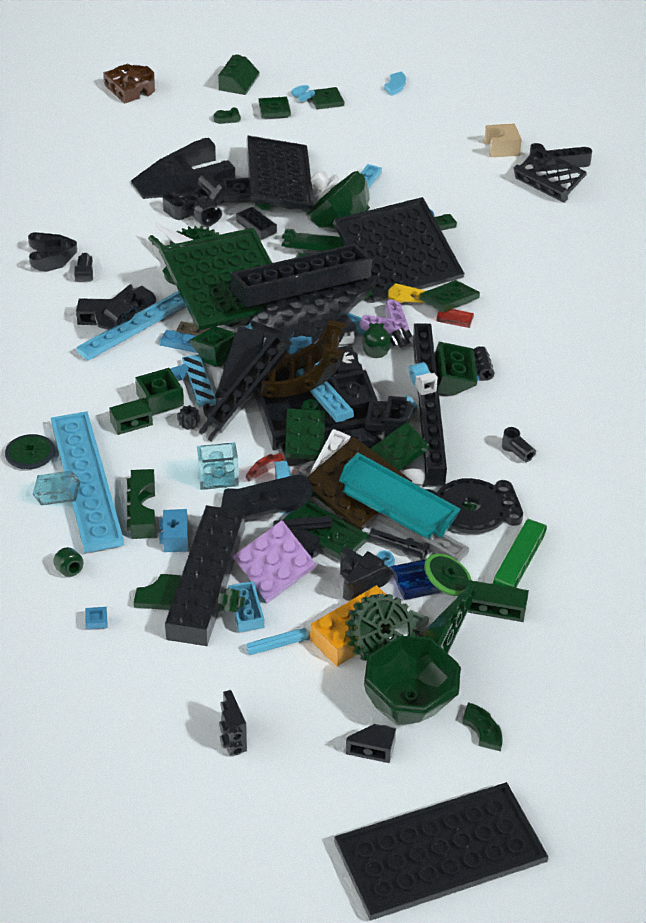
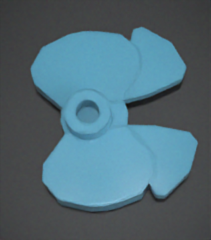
M302 85L292 89L291 94L292 96H298L299 101H305L314 96L315 91L310 90L306 92L310 87Z

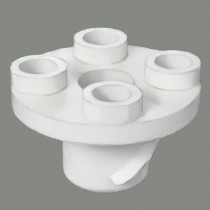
M325 171L316 172L311 178L312 186L319 189L314 197L317 200L321 199L330 189L338 184L339 176L334 174L328 178Z

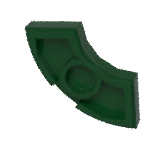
M468 702L462 724L471 727L476 732L480 747L501 752L503 737L500 726L493 720L488 711Z

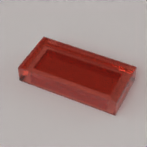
M450 309L447 312L439 311L436 322L470 328L474 313Z

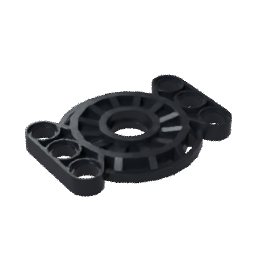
M462 478L446 483L438 492L425 489L461 509L449 528L462 533L481 534L498 528L504 522L517 526L523 521L522 507L512 483L507 480H499L493 485L480 479ZM504 487V488H507L508 490H507V491H501L499 488ZM464 501L475 503L480 508L475 511L466 510L463 508L462 503ZM504 501H512L513 504H506ZM511 514H516V515H518L519 517H518V518H512V517H510L509 515H511Z

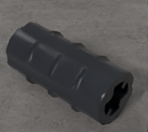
M475 347L473 352L477 374L483 381L491 380L495 372L494 366L491 363L492 360L489 357L490 355L486 347Z

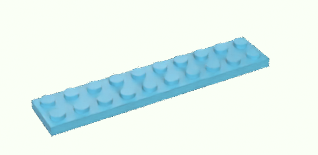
M88 411L50 417L84 553L124 546V538Z

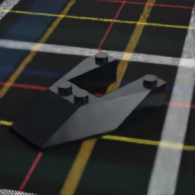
M208 137L194 141L157 160L133 178L131 184L143 199L162 198L165 192H174L178 196H184L202 188L197 183L200 176L205 173L209 174L216 182L223 183V178H236L235 167L229 160H224L208 166L192 168L216 161V147Z

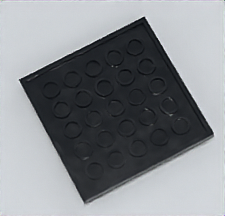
M423 197L337 218L333 221L344 246L356 244L372 258L371 275L378 277V284L372 289V295L370 296L373 302L387 299L388 290L395 283L423 289L464 277L463 269Z

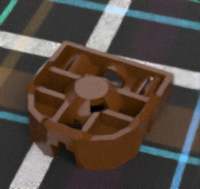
M127 63L103 72L105 87L124 104L140 99V91L146 96H150L155 92L154 71L147 65H130Z

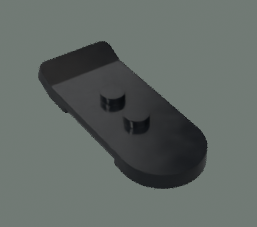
M292 475L238 489L227 488L223 492L221 507L245 511V522H247L248 519L283 511L290 512L301 508L311 498L313 487L307 477Z

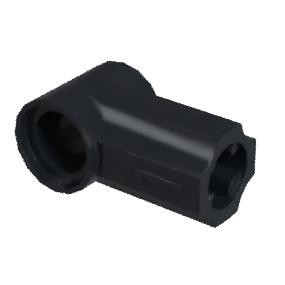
M207 173L201 175L198 179L197 184L217 204H220L229 193L224 186L217 183Z
M82 253L78 256L77 266L74 269L75 281H93V258L88 253Z
M507 427L503 432L502 448L505 451L513 452L523 462L531 461L536 455V450L520 437L519 429Z

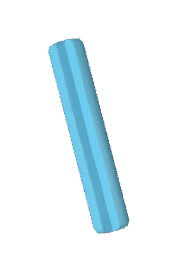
M300 628L249 642L246 644L248 654L253 655L307 640L308 633L306 628Z

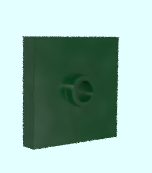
M337 87L315 89L314 96L310 97L317 110L342 107L345 103Z
M287 96L258 98L261 118L291 116Z

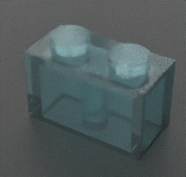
M73 471L37 475L32 495L41 506L76 501L81 482Z

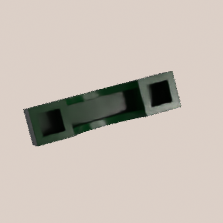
M154 469L131 470V478H127V490L131 489V491H127V503H130V505H127V517H130V519H127V531H131L132 539L156 538L155 510L142 505L147 499L155 497Z

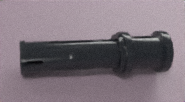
M374 528L369 532L370 541L402 550L404 555L408 556L411 554L419 557L422 561L428 555L430 547L428 543L422 544L414 541L413 538L403 539Z

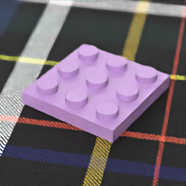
M282 520L233 556L250 581H254L256 589L267 603L317 567L314 560Z

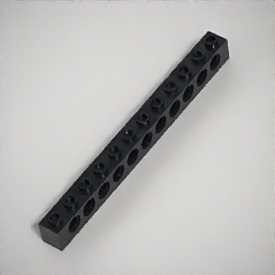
M414 323L413 351L415 364L424 362L431 374L435 373L437 376L431 323ZM437 381L436 392L421 395L417 390L421 436L430 447V449L423 453L426 486H444L447 475ZM424 384V389L430 387L429 385Z

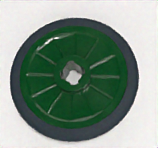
M38 434L19 436L13 439L5 449L6 460L12 466L20 469H35L44 466L55 454L53 442L49 438Z

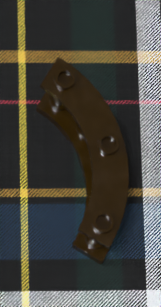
M328 320L325 330L315 344L312 343L295 354L290 355V353H287L268 376V381H262L260 396L272 398L298 395L326 382L337 371L343 360L345 350H338V346L345 334L347 323ZM307 367V373L296 377L297 370ZM289 371L288 380L275 381L276 372Z

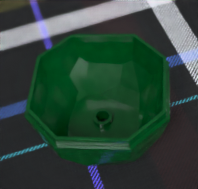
M358 170L353 171L319 199L314 206V210H310L306 214L308 220L315 226L332 232L336 231L333 224L334 219L368 211L370 209L368 205L370 196L369 187L364 175L359 173Z
M401 635L369 655L366 661L364 688L375 708L396 725L419 723L436 715L459 694L461 667L433 639Z

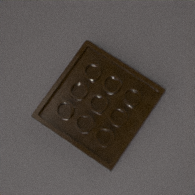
M353 437L307 476V479L312 484L313 496L349 524L359 530H363L381 512L370 508L343 492L345 484L340 482L339 479L344 466L357 453H360L411 482L412 480Z

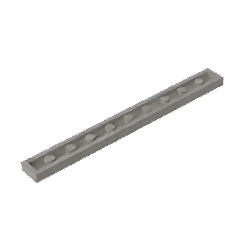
M309 461L299 470V475L309 476L315 463ZM382 513L375 518L403 535L413 538L416 542L428 543L430 550L437 554L448 555L457 562H460L469 552V547L446 534L441 538L433 533L431 538L427 539Z

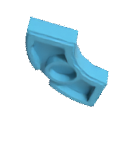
M402 71L390 74L391 81L384 84V89L390 95H395L402 91L404 85H406L405 74Z

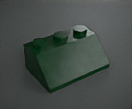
M239 54L232 55L218 75L219 91L246 95L260 75V71L247 57Z
M439 341L434 352L439 393L454 396L477 386L473 348Z

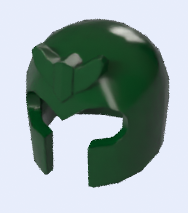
M369 323L370 328L365 331L362 338L363 350L371 358H382L390 350V334L383 328L384 323Z

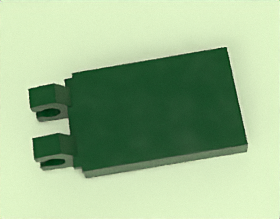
M285 229L282 235V239H284L282 247L287 248L294 247V249L325 251L344 246L341 238L338 236L296 233L294 229Z

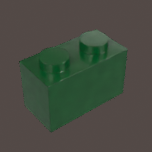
M145 398L109 407L110 422L117 435L153 425L152 410Z

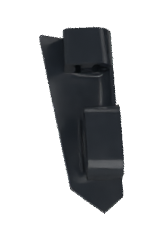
M129 284L94 313L97 326L110 330L131 320L136 313L156 303V296L144 286L134 289Z

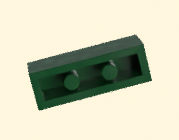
M467 580L465 589L471 583L476 584V596L468 613L524 622L529 590Z

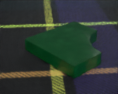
M160 574L153 584L146 587H137L133 602L134 608L170 610L181 575Z

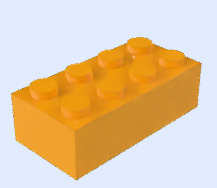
M377 585L311 623L310 641L336 666L355 656L353 653L354 647L348 645L350 637L345 634L349 630V627L345 625L346 621L350 620L349 611H354L353 605L356 602L362 603L361 598L370 597V595L374 594L386 595Z

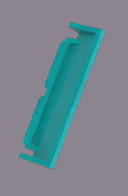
M357 453L344 466L339 479L340 482L345 484L343 492L427 539H430L433 533L443 538L461 510L360 453Z

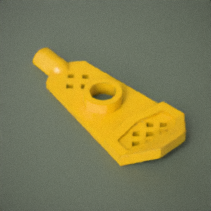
M395 283L388 290V299L399 303H425L419 300L420 293L425 292V290Z

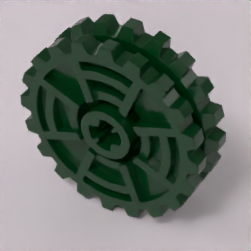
M392 594L370 595V597L361 598L362 603L356 602L353 605L355 610L349 611L350 620H347L345 624L349 627V630L345 632L346 636L350 637L348 645L354 647L353 653L355 655L360 654V660L367 661L370 654L401 635L416 637V633L413 632L416 622L411 620L414 616L413 613L407 611L409 606L406 603L401 604L399 597L393 599Z

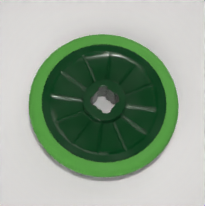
M432 554L425 561L424 569L428 579L436 588L448 595L459 596L465 590L467 580H472L467 569L459 561L457 562L448 555Z

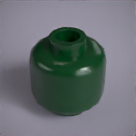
M65 547L55 554L53 564L65 577H73L82 570L84 560L76 550L71 547Z

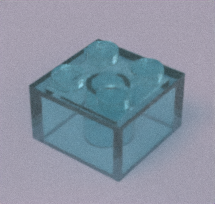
M235 442L197 446L200 490L239 486L238 455Z

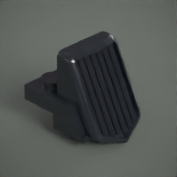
M388 396V401L370 400L365 430L383 431L384 438L409 421L414 405L411 401H407V397Z
M345 546L341 551L340 575L345 579L343 583V599L351 601L376 585L379 588L385 586L394 576V572L384 564V560L367 551L361 556Z

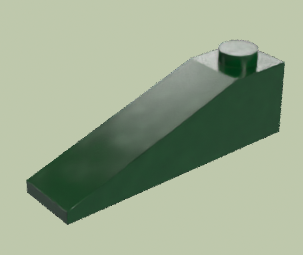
M471 583L426 629L424 635L419 637L433 639L443 650L449 653L476 596V584Z

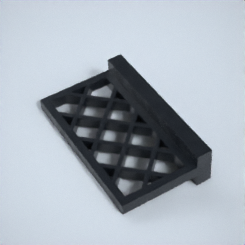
M536 148L521 165L517 164L513 168L515 179L563 203L568 200L570 192L587 175V171L539 148ZM537 154H540V155L543 156V158L535 159V160H534V157H535ZM548 161L556 162V164L546 166ZM544 162L545 164L543 167H535V164ZM527 165L534 166L532 169H526L525 167ZM566 167L568 170L559 172L558 168ZM557 168L556 173L548 174L547 170ZM545 170H546V174H545V175H538V174L536 173V172H540V171H545ZM571 174H580L578 177L571 178ZM569 175V179L560 180V176ZM558 177V181L552 182L549 178ZM570 183L571 185L566 189L561 184Z

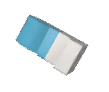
M424 362L408 367L412 383L421 395L436 392L438 377L435 373L431 374ZM424 384L429 385L430 387L424 389Z

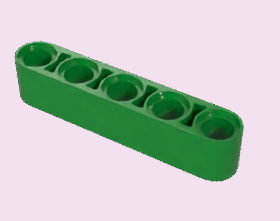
M531 519L525 521L498 569L493 584L517 588L545 536L546 524Z

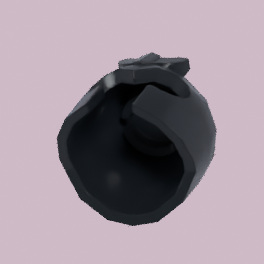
M203 195V198L193 205L192 215L198 223L204 227H210L221 219L222 210L217 207L212 199Z

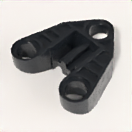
M33 232L28 235L29 246L36 250L29 254V263L36 270L48 272L63 268L77 253V242L61 234Z

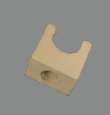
M515 123L485 125L484 143L490 144V158L520 156L522 139Z

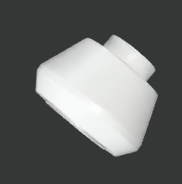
M407 469L401 472L411 479L414 484L420 487L423 486L426 477L423 470Z

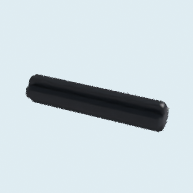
M331 516L282 520L290 531H297L300 527L305 530L332 527ZM281 520L273 521V526H275Z

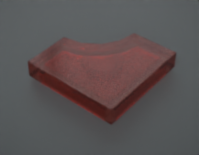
M281 453L275 455L268 454L257 460L245 476L248 482L275 468V462L283 461V455Z

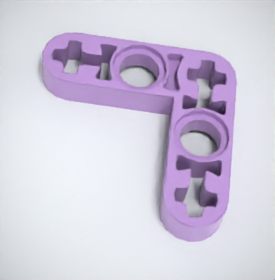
M388 300L384 307L387 318L363 315L359 326L365 331L370 328L369 323H384L383 328L391 336H393L392 332L404 327L405 331L409 329L402 306L395 300Z

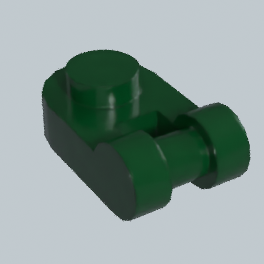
M232 107L230 110L216 111L213 114V119L218 124L237 123L241 120L238 108Z

